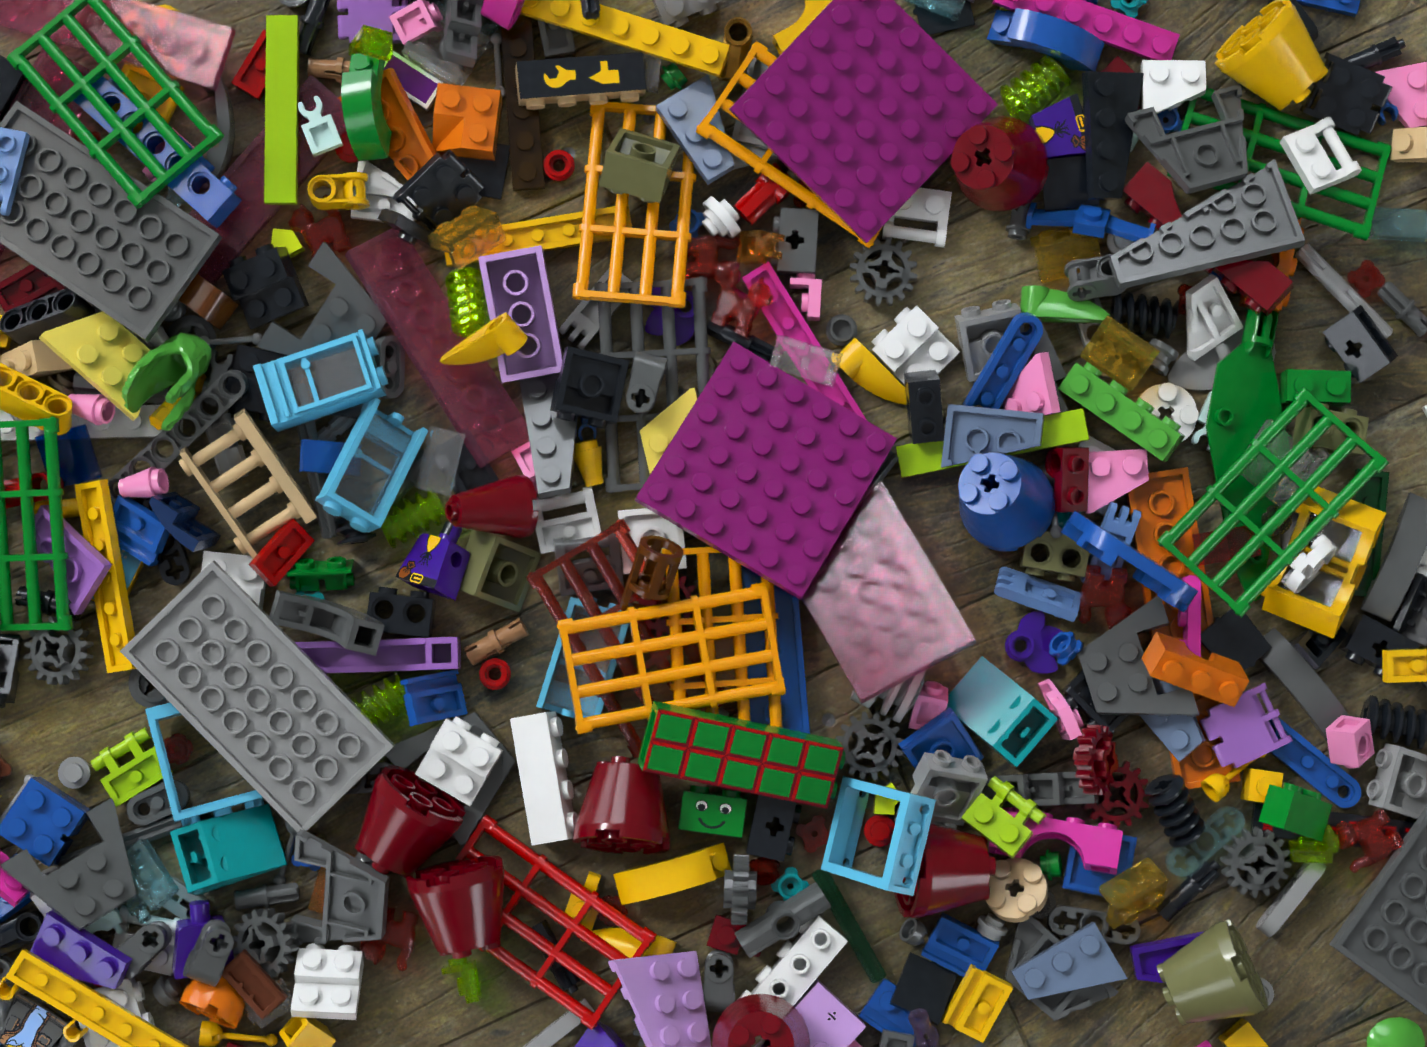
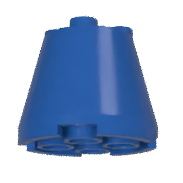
M991 452L975 454L961 472L958 483L960 515L965 528L977 542L996 551H1016L1019 547L1030 543L1035 538H1040L1046 532L1054 516L1055 499L1050 481L1038 466L1019 457Z

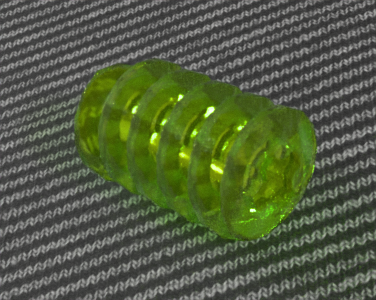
M1044 55L1040 59V64H1031L1030 72L1028 70L1021 71L1020 79L1013 77L1010 80V87L1003 84L999 90L1007 111L1013 118L1021 120L1018 113L1020 110L1026 115H1030L1031 111L1028 104L1032 103L1037 108L1041 107L1038 97L1042 96L1049 101L1051 100L1049 89H1053L1059 94L1061 92L1059 82L1062 81L1068 87L1071 85V82L1064 69L1051 57Z
M462 267L455 269L447 275L445 280L447 297L449 299L448 307L450 309L451 330L454 334L463 338H467L490 321L481 270L477 268Z
M429 486L426 487V498L418 492L415 493L416 503L414 504L407 498H404V509L402 510L395 503L392 504L393 515L387 514L381 529L393 549L396 548V537L402 543L408 542L407 532L414 537H418V526L426 532L430 531V520L437 526L442 525L441 514L446 517L445 508L437 493Z
M398 672L394 673L396 681L394 684L387 678L383 679L385 689L381 690L377 685H372L373 696H370L363 690L361 692V703L353 697L350 698L378 728V718L386 724L390 722L389 712L398 717L401 715L400 705L406 709L403 697L406 692L404 685L401 686L400 681L403 679Z

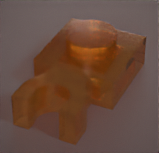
M763 230L741 231L736 262L745 265L766 264L767 257L782 259L783 253L775 251V245L779 241L784 242L785 235Z

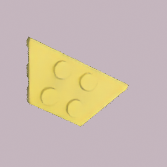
M99 312L42 333L39 337L42 342L132 421L139 416L140 409L136 413H132L124 406L126 402L122 397V388L134 366L150 349L128 329L104 312Z
M695 387L686 391L640 430L650 474L697 400Z

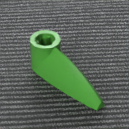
M1028 285L1021 288V313H1032L1038 319H1041L1042 322L1110 323V314L1089 300L1073 301L1068 297L1067 292L1049 289L1044 286Z

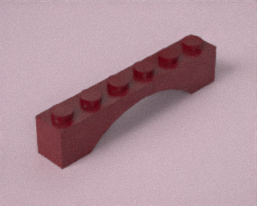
M1147 161L1124 187L1123 195L1126 198L1124 204L1136 214L1142 211L1150 218L1148 224H1156V231H1158L1162 225L1169 221L1171 223L1182 217V214L1175 200L1171 180ZM1243 260L1204 270L1208 274L1214 271L1222 278L1220 281L1221 285L1230 293L1235 294L1238 291L1246 298L1244 301L1245 305L1256 314L1262 311L1265 315L1269 316L1294 288L1293 281L1269 261Z

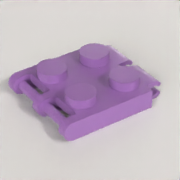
M337 0L338 12H348V15L337 16L338 38L340 40L349 39L350 45L402 43L389 16L408 6V0H402V6H399L400 0Z
M1265 682L1244 691L1235 707L1219 703L1206 710L1209 716L1199 720L1209 741L1218 737L1221 740L1220 743L1212 746L1221 767L1232 763L1234 768H1238L1293 741L1291 735H1286L1278 718L1280 715L1278 709H1274L1265 691L1267 689ZM1256 694H1260L1268 713H1265ZM1269 720H1273L1281 737L1280 739L1277 738Z

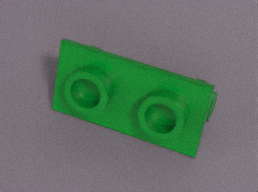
M341 556L328 558L327 561H314L312 558L298 559L287 573V577L290 576V589H296L297 592L320 591L319 579H325L326 590H348L349 586H355V576L352 573L354 559L346 560L345 557Z

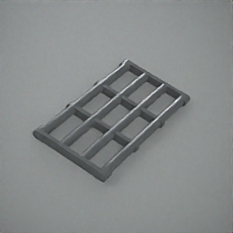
M700 276L698 278L685 279V286H692L695 348L676 349L674 308L661 306L664 350L645 351L642 304L630 303L632 351L613 352L611 302L598 301L601 350L599 354L620 359L633 358L634 361L636 351H641L668 358L665 370L667 407L679 398L678 355H696L698 397L710 380L708 354H711V347H708L705 292H708L707 277ZM672 280L653 281L652 288H660L661 296L671 297ZM598 282L594 284V291L607 292L608 283ZM640 282L621 283L620 290L629 289L630 294H639ZM640 391L638 396L635 395L638 408H641L643 403H648L645 391ZM660 413L620 415L617 419V422L636 421L639 483L621 484L617 423L606 425L605 440L608 478H605L606 492L612 494L626 490H641L650 473L640 430L649 423V420H653Z

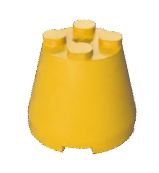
M1274 0L1260 10L1263 16H1256L1245 27L1241 25L1215 55L1218 60L1214 63L1222 73L1264 99L1279 111L1287 107L1292 100L1296 104L1304 100L1311 92L1308 87L1313 82L1315 83L1322 79L1328 72L1296 7L1290 0Z

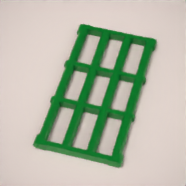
M75 0L25 43L7 56V60L15 70L22 72L49 103L50 110L62 118L89 149V155L103 165L128 194V200L136 209H139L210 148L218 144L224 138V134L215 124H211L182 92L180 89L181 85L167 75L140 44L141 40L129 32L102 0ZM88 4L123 43L110 56L106 54L74 17ZM63 25L68 28L99 64L86 76H83L50 38ZM39 45L74 84L60 97L25 58ZM129 53L135 56L163 88L149 101L116 65ZM106 73L138 108L125 121L118 116L92 86ZM80 94L87 98L114 129L100 142L67 106ZM170 97L206 137L192 150L156 110ZM145 118L148 119L182 158L169 170H166L131 130ZM121 138L157 178L144 191L140 190L106 151Z
M1206 85L1205 94L1198 98L1213 102L1211 96L1215 90L1208 88V85ZM1196 98L1188 101L1180 131L1189 129L1190 124L1202 126L1221 120L1194 112ZM1241 99V109H1243L1244 113L1255 116L1252 129L1243 128V136H1245L1246 142H1248L1246 147L1248 171L1256 173L1265 168L1266 165L1252 159L1255 145L1287 155L1280 144V139L1259 133L1262 119L1298 131L1316 123L1266 107L1264 103L1256 104ZM1334 129L1344 146L1379 157L1376 171L1360 166L1362 171L1355 176V178L1373 183L1370 196L1366 197L1336 186L1328 187L1316 192V194L1365 209L1362 224L1305 206L1308 190L1299 175L1279 168L1284 183L1301 188L1297 203L1291 201L1297 219L1304 218L1350 233L1352 237L1367 241L1370 236L1372 219L1392 146L1380 141L1376 143ZM1323 135L1317 137L1320 144L1322 142V138L1325 139ZM1328 156L1336 170L1342 168L1337 158ZM1238 180L1237 183L1231 182L1212 188L1219 191L1223 189L1228 190L1240 183L1241 180Z
M1304 387L1293 397L1294 401L1258 439H1253L1250 442L1251 446L1217 482L1205 489L1207 492L1170 531L1166 530L1157 539L1160 546L1174 555L1241 618L1251 608L1250 604L1288 565H1291L1294 558L1332 519H1336L1340 515L1338 512L1376 472L1379 474L1389 464L1385 457L1370 447ZM1310 404L1323 417L1280 461L1266 448ZM1334 425L1347 438L1305 482L1302 481L1290 469ZM1358 446L1371 460L1328 504L1314 490ZM1261 454L1275 467L1235 507L1222 494ZM1285 475L1298 487V490L1259 529L1246 515ZM1310 497L1323 510L1283 550L1270 539V536ZM1217 500L1230 514L1187 558L1174 544ZM1241 522L1254 536L1211 580L1197 566ZM1263 544H1266L1278 557L1234 601L1221 588Z
M52 416L37 420L0 421V428L15 427L20 487V490L5 491L0 430V631L72 630L73 622L72 615L69 612L66 569L68 552H65L61 496L64 495V491L61 488L57 438L59 419ZM30 426H44L48 489H33L28 429ZM33 496H48L52 553H37ZM7 497H20L24 554H9L5 502ZM38 560H53L57 622H42ZM10 561H25L29 623H14Z

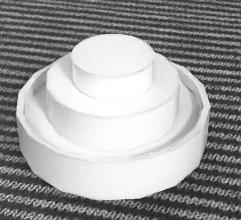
M710 196L702 203L705 208L703 212L705 220L702 221V224L711 235L715 236L718 233L722 237L728 235L733 239L741 232L736 223L740 217L725 199L718 202L714 197Z

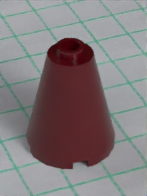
M513 475L452 495L445 505V515L454 527L515 538L529 537L534 532L538 520V510L533 511L532 500H538L537 493L528 476Z

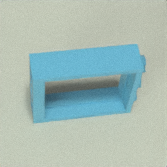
M171 703L145 709L174 823L181 821L183 827L201 821L200 816L213 812L214 817L233 813L232 807L241 804L245 805V809L264 805L263 797L254 790L181 810L158 721L182 714Z
M843 776L821 870L886 891L913 896L936 800ZM869 793L900 801L883 877L852 868Z

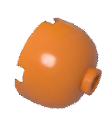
M221 976L215 987L192 979L184 989L179 1004L196 1015L202 1014L210 1018L209 1021L230 1029L237 1028L245 1011V1000L223 976Z

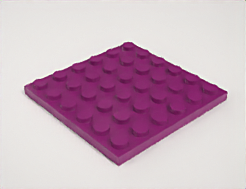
M832 0L729 110L864 243H867L953 153L954 146L959 137L974 125L981 123L998 104L894 0Z
M733 341L636 496L635 501L801 600L897 438Z

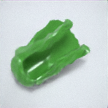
M180 332V334L173 335L156 349L150 350L137 362L128 375V379L122 388V397L126 402L124 406L130 412L136 413L149 398L172 386L166 394V402L173 404L178 398H182L162 423L161 429L170 431L192 406L196 394L195 384L198 378L207 371L211 360V347L196 335Z

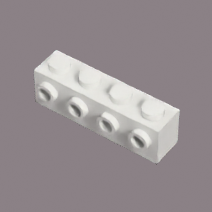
M556 711L511 718L510 722L531 845L572 839L578 815L576 812H573L571 801L574 798V789L572 782L568 780L566 772L569 761L567 752L562 748L560 736L563 734L561 719L557 717Z
M820 915L800 926V935L793 943L787 940L776 953L779 957L778 961L772 968L766 965L755 978L759 982L751 992L746 989L738 999L752 994H770L782 998L794 1006L848 940Z

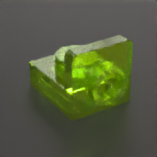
M363 25L349 44V56L361 53L373 58L390 61L393 55V33Z
M1329 824L1326 826L1322 842L1308 837H1299L1298 841H1288L1289 856L1293 862L1332 863L1333 853H1337L1339 847L1338 835L1334 834Z
M467 957L448 959V965H444L441 968L442 975L461 972L462 977H457L460 997L465 996L466 1004L480 1001L482 994L476 960L467 961Z

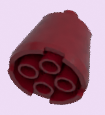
M1007 116L991 117L968 129L957 140L951 158V166L954 169L957 183L963 194L975 205L994 212L1010 211L1029 204L1042 190L1049 172L1047 152L1044 140L1040 134L1029 124ZM989 153V157L992 159V161L985 158L984 155Z
M624 756L611 757V762L598 761L574 827L573 842L579 843L581 841V848L613 854H623V852L635 853L640 852L641 849H644L643 854L646 855L661 854L669 851L670 831L660 775L642 771L639 764L630 763L631 759Z
M392 765L385 766L375 780L355 849L373 861L371 866L376 871L385 875L392 871L406 878L412 876L460 828L466 812L457 799L438 787L435 789L431 784L418 779L419 776L415 775L414 771Z
M930 823L914 895L910 896L894 892L896 903L902 916L922 918L977 901L988 900L990 897L989 880L990 876H994L996 873V861L993 856L988 854L987 839L983 836Z
M480 856L477 863H475V860L459 861L457 859L415 871L416 878H413V876L406 877L410 896L440 956L452 954L453 959H460L472 955L471 950L481 947L482 950H491L501 946L504 866L500 856Z
M770 994L748 995L729 1005L719 1017L712 1039V1047H751V1045L756 1043L755 1037L760 1035L763 1040L769 1039L771 1045L767 1047H810L809 1032L801 1014L787 1001Z

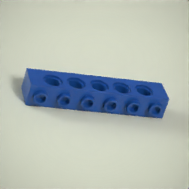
M102 76L92 84L111 108L116 103L121 104L120 109L116 113L123 121L138 110L111 77L107 80ZM80 94L73 100L106 131L111 133L114 130L83 94ZM145 118L141 121L143 122L142 129L135 135L166 170H169L182 158L148 119ZM180 137L192 150L193 147L190 144H188L182 137ZM122 138L118 140L135 157H137L136 154L129 148V146L122 140ZM165 142L164 150L159 154H155L157 145ZM201 156L183 173L172 180L168 186L204 219L218 228L240 204L242 199L234 193L238 187L224 175L219 180L212 173L215 167ZM210 182L209 190L204 194H200V187L204 183Z

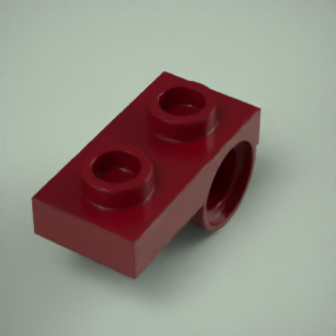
M1059 447L1049 450L1045 458V468L1048 475L1055 478V512L1088 511L1089 448Z

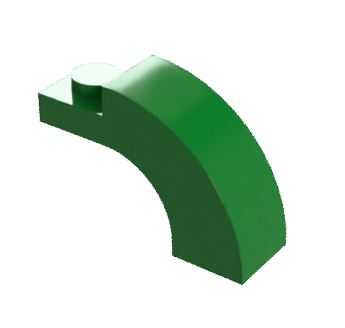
M381 51L351 54L349 72L342 73L341 98L343 117L351 147L358 161L384 159L389 156L392 131L385 120L381 102V85L385 57Z

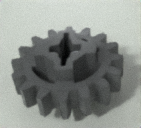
M887 237L885 244H880L879 239L876 238L873 247L867 248L862 244L863 254L859 252L854 253L853 257L858 263H851L849 270L856 272V274L852 275L849 280L851 283L858 282L859 285L854 291L856 294L866 293L864 302L867 303L872 297L875 298L877 307L880 306L882 300H886L887 304L892 306L894 297H897L901 302L905 299L903 290L912 292L913 286L908 281L917 280L918 275L910 271L917 267V262L908 261L912 251L908 250L903 253L901 251L903 245L901 241L896 246H892L890 237ZM881 252L880 257L875 261L865 262L871 255ZM892 254L901 261L903 267L895 264L892 260ZM881 266H887V272H889L885 279L880 278V273L877 272ZM863 276L871 279L875 285L874 290L866 284ZM893 282H902L896 289L886 292L887 286Z
M48 617V622H57V617ZM72 620L73 629L67 631L68 635L57 633V630L29 631L33 640L32 642L24 643V646L31 648L30 653L24 655V659L32 660L33 663L28 667V670L38 671L36 679L47 680V684L57 685L58 682L62 685H68L70 679H80L79 670L88 671L89 667L85 664V660L93 659V655L87 653V648L94 646V643L85 640L90 632L89 630L80 629L82 624L80 621ZM55 666L56 668H60L61 671L55 672L51 670L49 667Z
M863 711L859 721L853 715L850 716L852 725L848 727L842 724L840 727L845 732L844 736L835 737L839 742H842L843 751H845L844 765L847 763L851 765L848 773L851 775L858 770L860 771L859 779L864 780L867 773L871 774L873 780H877V772L879 771L888 776L889 771L887 767L889 765L898 767L899 765L894 760L895 755L902 756L904 754L903 751L897 749V745L904 739L895 737L900 728L898 726L892 728L888 726L891 721L890 717L880 721L879 712H875L872 719H870L866 711ZM874 724L881 727L883 731L877 734L869 733L864 725ZM854 731L857 741L855 747L849 751L848 741ZM882 737L877 742L878 744L874 746L875 753L871 754L869 751L856 754L865 745L864 738L878 740ZM890 740V752L885 759L882 755L883 746ZM862 757L871 759L875 767H863L855 761Z
M1255 826L1253 834H1251L1246 828H1243L1242 837L1238 838L1232 834L1230 837L1234 842L1233 845L1223 846L1228 855L1220 857V861L1227 865V867L1221 870V873L1226 877H1230L1227 883L1231 887L1237 886V891L1242 895L1248 891L1253 898H1257L1258 891L1261 890L1264 895L1268 896L1270 895L1269 887L1273 886L1279 890L1281 888L1278 883L1279 878L1288 879L1289 877L1283 872V869L1292 865V863L1284 859V857L1290 854V850L1281 847L1284 844V840L1279 836L1274 838L1275 833L1269 829L1263 834L1262 829ZM1265 843L1272 848L1274 856L1267 854ZM1258 857L1263 860L1260 862H1255L1257 861ZM1255 862L1254 867L1248 863ZM1237 868L1245 870L1244 876L1246 880L1240 877Z
M734 854L733 870H725L723 908H731V925H746L747 909H755L757 871H749V855Z
M274 908L252 910V913L244 914L242 916L243 923H238L234 926L239 934L233 936L234 942H237V947L232 949L233 953L240 954L246 949L271 978L278 976L279 973L287 972L286 964L295 962L291 952L299 950V947L293 944V939L299 937L298 933L290 932L294 925L293 921L284 922L285 913L275 914Z

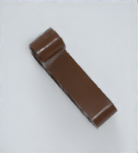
M198 274L179 299L180 302L219 330L224 327L239 306L229 296Z

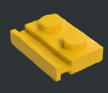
M971 964L941 1018L942 1023L949 1024L956 1030L983 1043L1012 992L1013 985Z

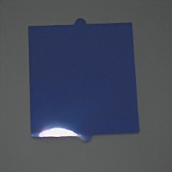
M86 423L71 427L70 431L66 434L57 435L60 477L64 482V487L102 477ZM44 434L36 436L35 440L45 471L47 472Z

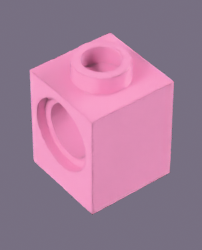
M1341 715L1326 728L1330 763L1344 765L1346 768H1359L1375 754L1370 719Z

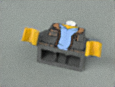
M5 977L0 981V1043L4 1046L74 1047L78 1040L88 1032L89 1029L87 1027L82 1031L76 1027L77 1020L26 990L18 992L15 996L20 986L14 984L13 987H9L6 984Z

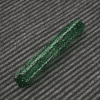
M821 868L815 870L812 873V877L832 906L830 909L872 983L884 979L886 973L830 872L821 870Z

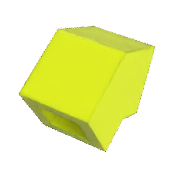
M273 228L271 243L274 248L286 247L290 258L305 251L293 230Z
M892 782L886 785V787L896 789ZM874 794L873 813L894 815L895 805L900 801Z

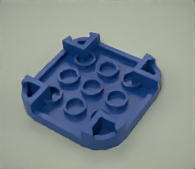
M1075 510L1060 531L1077 542L1076 544L1093 554L1110 567L1118 556L1137 567L1132 575L1134 579L1157 593L1158 597L1183 613L1198 593L1197 589Z

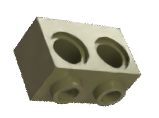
M1321 403L1329 410L1328 404ZM1311 405L1304 408L1296 416L1292 447L1314 426L1315 420L1318 422L1323 417ZM1339 408L1338 411L1329 410L1366 442L1368 417L1358 416V411L1354 409ZM1332 425L1309 450L1332 454L1346 438L1340 430ZM1356 446L1347 457L1361 456L1365 452Z
M1046 531L1040 538L1037 537L1030 543L1022 546L1018 567L1026 568L1025 574L1044 577L1045 572L1057 574V580L1075 583L1076 578L1085 577L1089 552L1064 534L1060 538H1053L1050 532ZM1034 545H1041L1045 548L1046 558L1043 562H1036L1032 559L1031 549ZM1066 550L1073 551L1077 555L1078 561L1074 568H1068L1062 562V555Z

